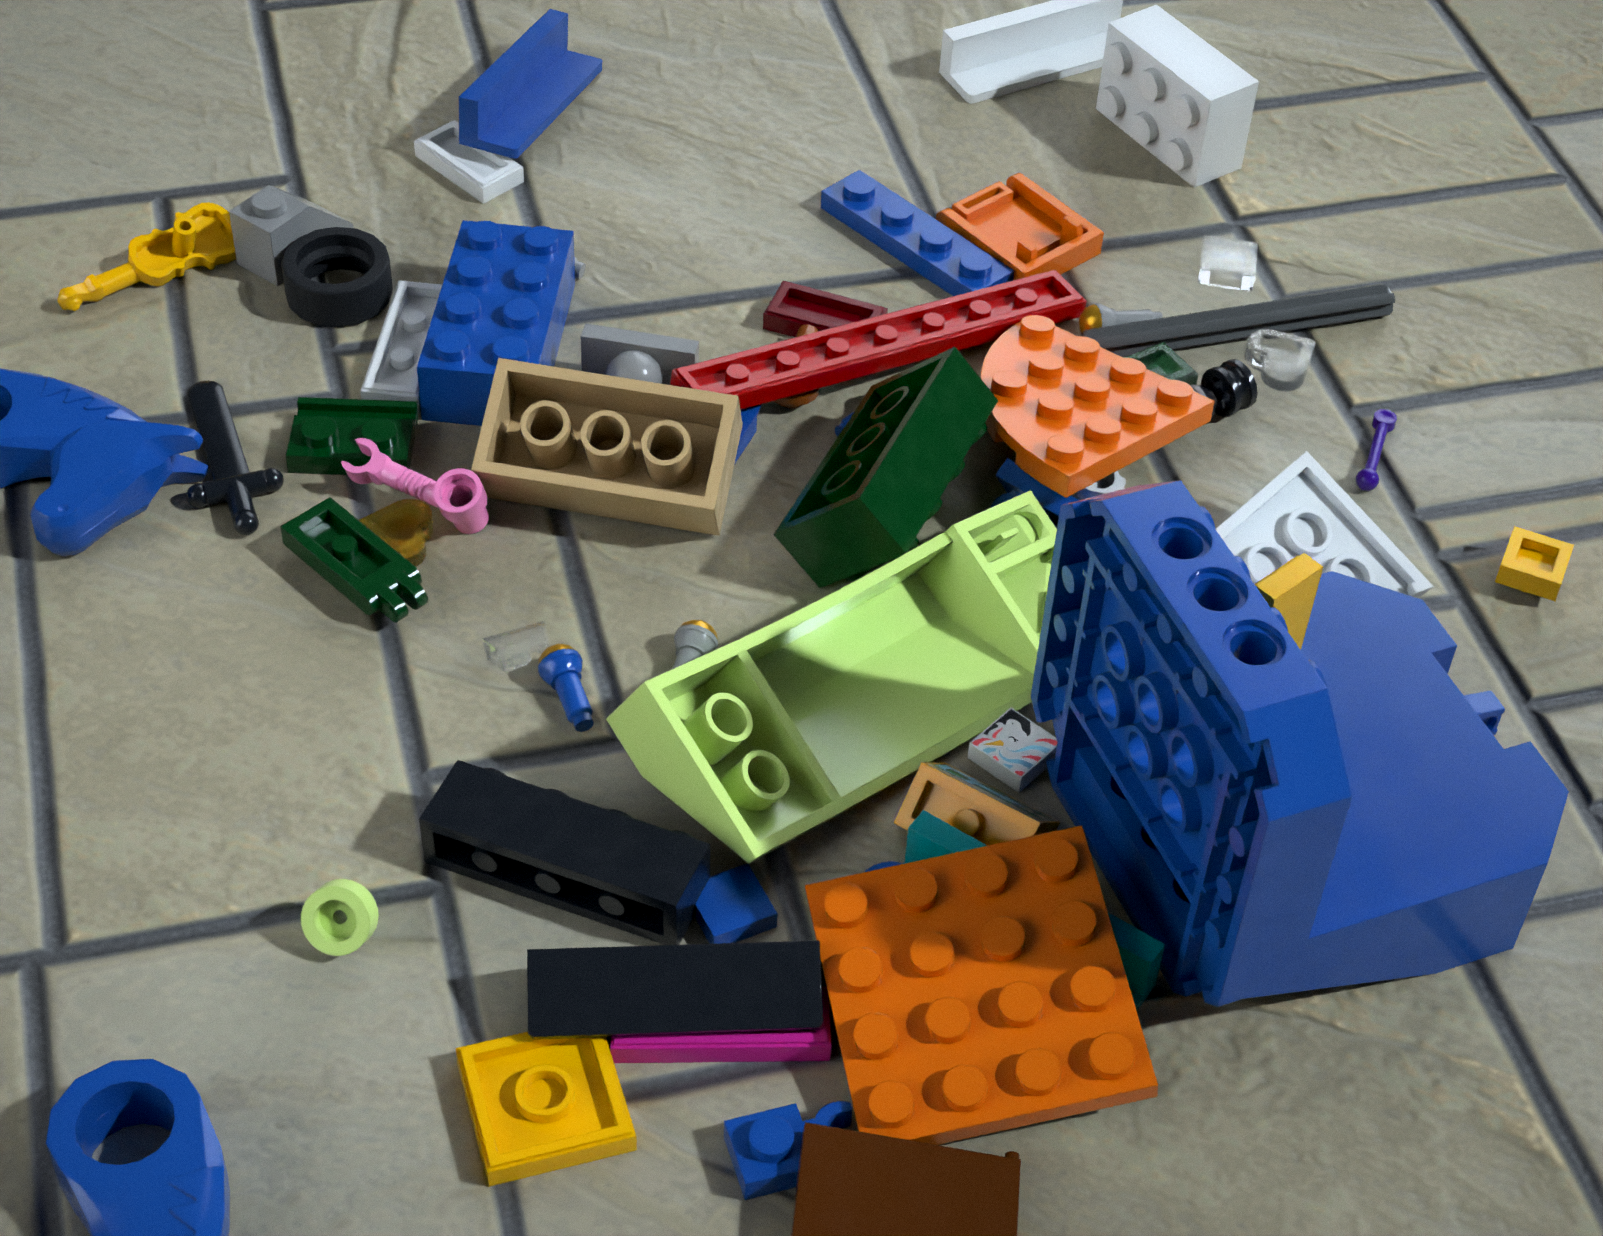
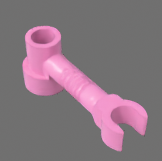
M357 438L355 441L363 454L371 456L367 464L353 466L348 462L341 461L348 477L353 482L358 484H369L372 482L377 485L385 484L421 501H425L439 508L441 514L448 521L453 522L455 528L461 533H477L488 523L487 493L478 475L471 470L465 468L452 469L442 474L436 481L393 462L387 455L379 451L373 441L366 438Z

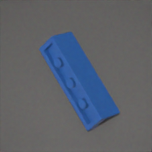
M549 9L459 96V144L513 159L518 158L602 71V59L567 50L568 13Z

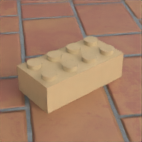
M498 358L471 471L480 478L487 493V498L720 536L743 426L739 397L730 394Z

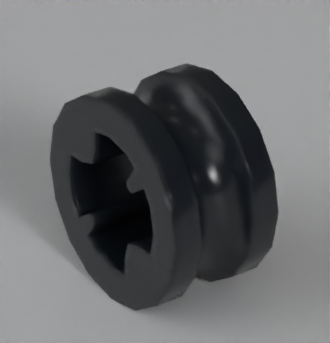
M1236 359L1227 360L1220 367L1210 368L1202 375L1201 385L1212 390L1217 399V410L1215 412L1217 415L1224 418L1236 414L1238 410L1247 409L1256 402L1258 395L1257 384L1252 372L1243 362Z

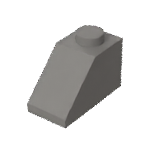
M267 185L229 211L237 264L276 286L284 282L281 265L284 253L297 238L318 229L331 227L353 228V223L321 206L271 185Z

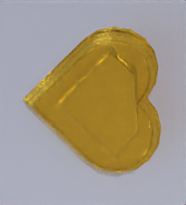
M402 499L359 519L360 522L415 567L423 563L427 556L426 541L433 534L432 510L428 504L417 499Z

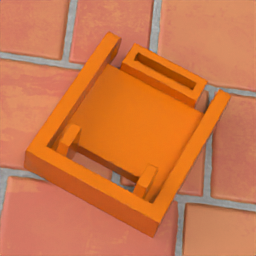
M1021 173L1010 176L1007 179L1006 185L998 181L952 204V209L946 208L936 214V220L1013 269V280L1056 270L1061 275L1101 254L1104 232Z

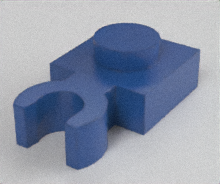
M847 1101L829 1103L818 1111L815 1118L802 1121L796 1103L725 1120L724 1140L744 1200L796 1188L802 1131L805 1122L841 1129L851 1126L853 1112L851 1103Z

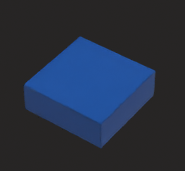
M748 863L710 876L695 904V919L709 944L736 943L777 927L778 913Z

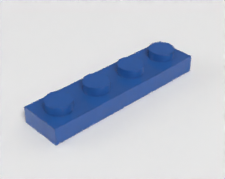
M861 170L850 174L821 191V209L952 296L1013 281V269Z

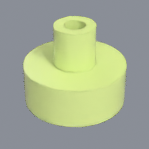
M335 879L322 885L305 901L301 911L302 930L307 940L317 950L333 956L347 955L360 948L373 935L378 924V907L372 894L361 884L349 879Z

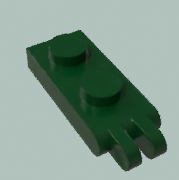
M331 497L280 526L283 544L365 614L372 615L379 610L391 621L397 623L408 616L406 604L412 609L417 610L428 603V596L420 585L422 578L417 568Z

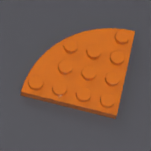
M1039 315L1026 316L1001 334L987 352L980 374L981 380L998 399L997 404L985 422L988 427L987 431L993 441H1004L1016 452L1015 464L1020 469L1065 498L1209 423L1215 402L1193 391V388L1183 381L1167 379L1146 369V366L1141 361L1116 355L1100 347L1096 340L1089 337L1076 336L1055 326L1054 321Z

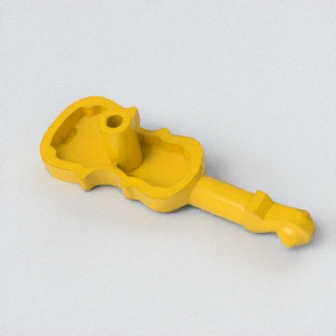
M210 202L200 203L185 213L176 212L174 227L164 231L153 229L150 234L133 238L128 245L127 263L96 276L91 274L86 277L83 283L62 288L58 294V304L64 310L76 311L85 301H101L105 296L140 281L151 286H162L175 277H182L185 270L189 268L204 266L212 270L216 265L236 260L229 212L220 205Z

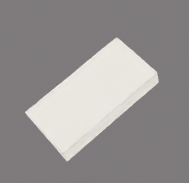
M456 120L414 141L415 156L483 204L524 182L523 166L511 158L459 144V123Z

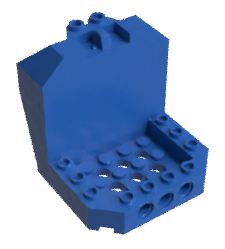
M1181 480L1138 485L1060 506L1031 690V700L1036 721L1042 723L1052 720L1057 739L1055 758L1046 760L1051 786L1075 827L1083 826L1092 856L1134 927L1165 944L1159 969L1173 993L1186 997L1202 992L1205 1003L1219 1007L1247 998L1436 974L1513 949L1547 867L1569 793L1567 788L1531 741L1503 749L1494 735L1498 731V724L1505 711L1504 706L1491 690L1468 695L1461 693L1448 675L1457 644L1422 599L1334 571L1321 574L1302 648L1300 649L1288 633L1282 614L1275 607L1269 606L1252 582L1248 567L1243 559L1233 555L1216 531L1209 511L1197 504Z

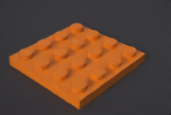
M1082 825L805 885L816 941H820V960L859 1132L940 1145L1157 1097V1079Z

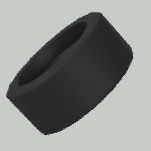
M331 227L314 230L297 238L286 249L281 262L285 294L289 308L301 319L319 326L343 327L367 321L377 316L389 304L393 292L390 258L386 246L373 234L357 228ZM339 269L353 270L365 274L353 281L338 284L319 283L311 280L312 277L323 272Z

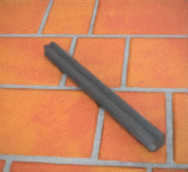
M1382 283L1086 329L1081 333V336L1092 338L1100 344V347L1126 358L1385 317L1393 312L1395 296L1394 293H1391L1389 285Z

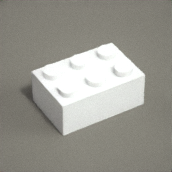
M1154 5L1109 22L1096 109L1195 188L1242 168L1259 81L1158 5Z

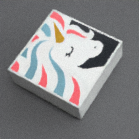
M1009 708L969 743L968 759L1019 793L1047 768L1046 760L1055 758L1057 739L1013 708Z

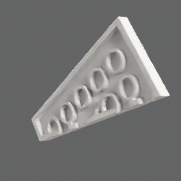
M1307 451L1216 528V531L1233 555L1243 559L1254 584L1297 555L1300 556L1305 553L1323 566L1322 574L1334 571L1415 598L1423 596L1434 587Z

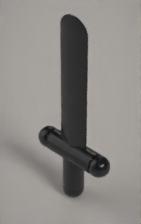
M215 381L197 382L189 388L188 397L199 433L203 438L202 444L213 480L192 485L187 490V501L196 508L227 502L236 531L242 535H251L259 526V520L251 497L278 491L283 486L284 477L275 468L249 472L223 387Z

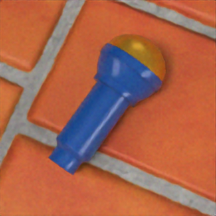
M558 643L547 647L538 660V673L543 681L557 691L567 719L574 725L575 730L584 732L589 730L594 725L591 717L593 710L580 681L583 660L578 651L573 647Z

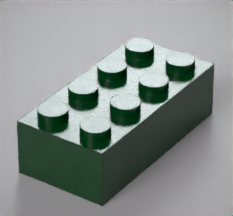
M956 347L872 385L773 535L819 588L844 578L847 582L854 581L864 575L870 568L887 561L889 563L913 550L919 544L917 535L924 523L942 506L943 501L940 497L947 485L964 469L965 462L963 459L971 445L977 442L987 431L988 427L985 422L997 404L998 399Z

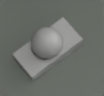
M586 323L581 334V369L585 372L670 385L673 369L699 363V341Z

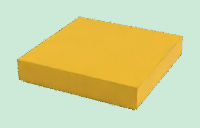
M527 1031L455 1048L457 1066L489 1187L637 1150L636 1133L606 1037L534 1040Z

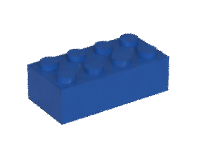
M462 220L417 365L422 420L482 426L498 358L555 366L575 287L574 231L552 229L546 226L528 227L497 224L492 221L476 222Z

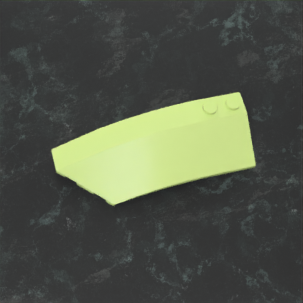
M1032 491L1025 492L953 524L945 532L897 559L766 627L645 681L606 720L641 776L749 864L918 771L921 762H934L982 733L1009 708L1019 711L1032 703L1031 690L1057 529Z

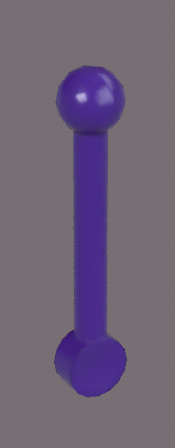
M1379 409L1373 416L1372 426L1376 430L1365 468L1356 475V484L1363 491H1371L1379 484V475L1376 472L1387 432L1394 430L1397 421L1396 414L1387 409Z

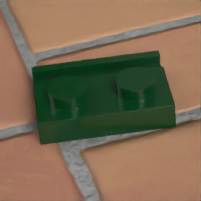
M298 397L297 415H294L286 451L288 473L347 475L341 461L348 462L353 466H363L371 459V456L361 452L355 441L357 438L370 439L377 445L381 453L387 455L393 462L410 469L415 441V425L418 423L416 401Z

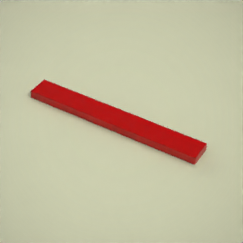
M1056 270L676 368L671 372L670 385L736 395L739 397L741 410L929 359L953 347H956L957 350H962L995 341L1001 334L1026 316H1044L1054 321L1055 324L1079 318L1085 309L1087 301Z

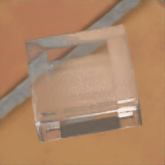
M1204 235L1200 255L1198 284L1252 291L1256 274L1258 243Z

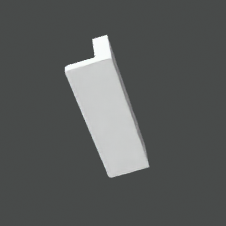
M1052 0L945 29L942 36L939 73L967 103L973 104L1100 68L1103 64L1108 24L1121 18L1123 0Z

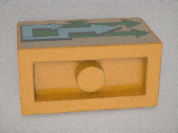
M921 762L894 820V824L908 831V827L924 810L987 846L1057 830L1060 824L1059 820L947 763Z

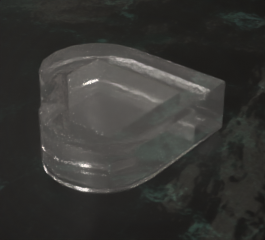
M1258 330L1251 333L1248 337L1245 360L1253 369L1261 371V379L1270 388L1277 391H1294L1304 383L1313 357L1316 341L1276 330Z

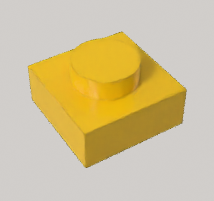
M1514 526L1495 582L1525 593L1556 601L1574 545Z

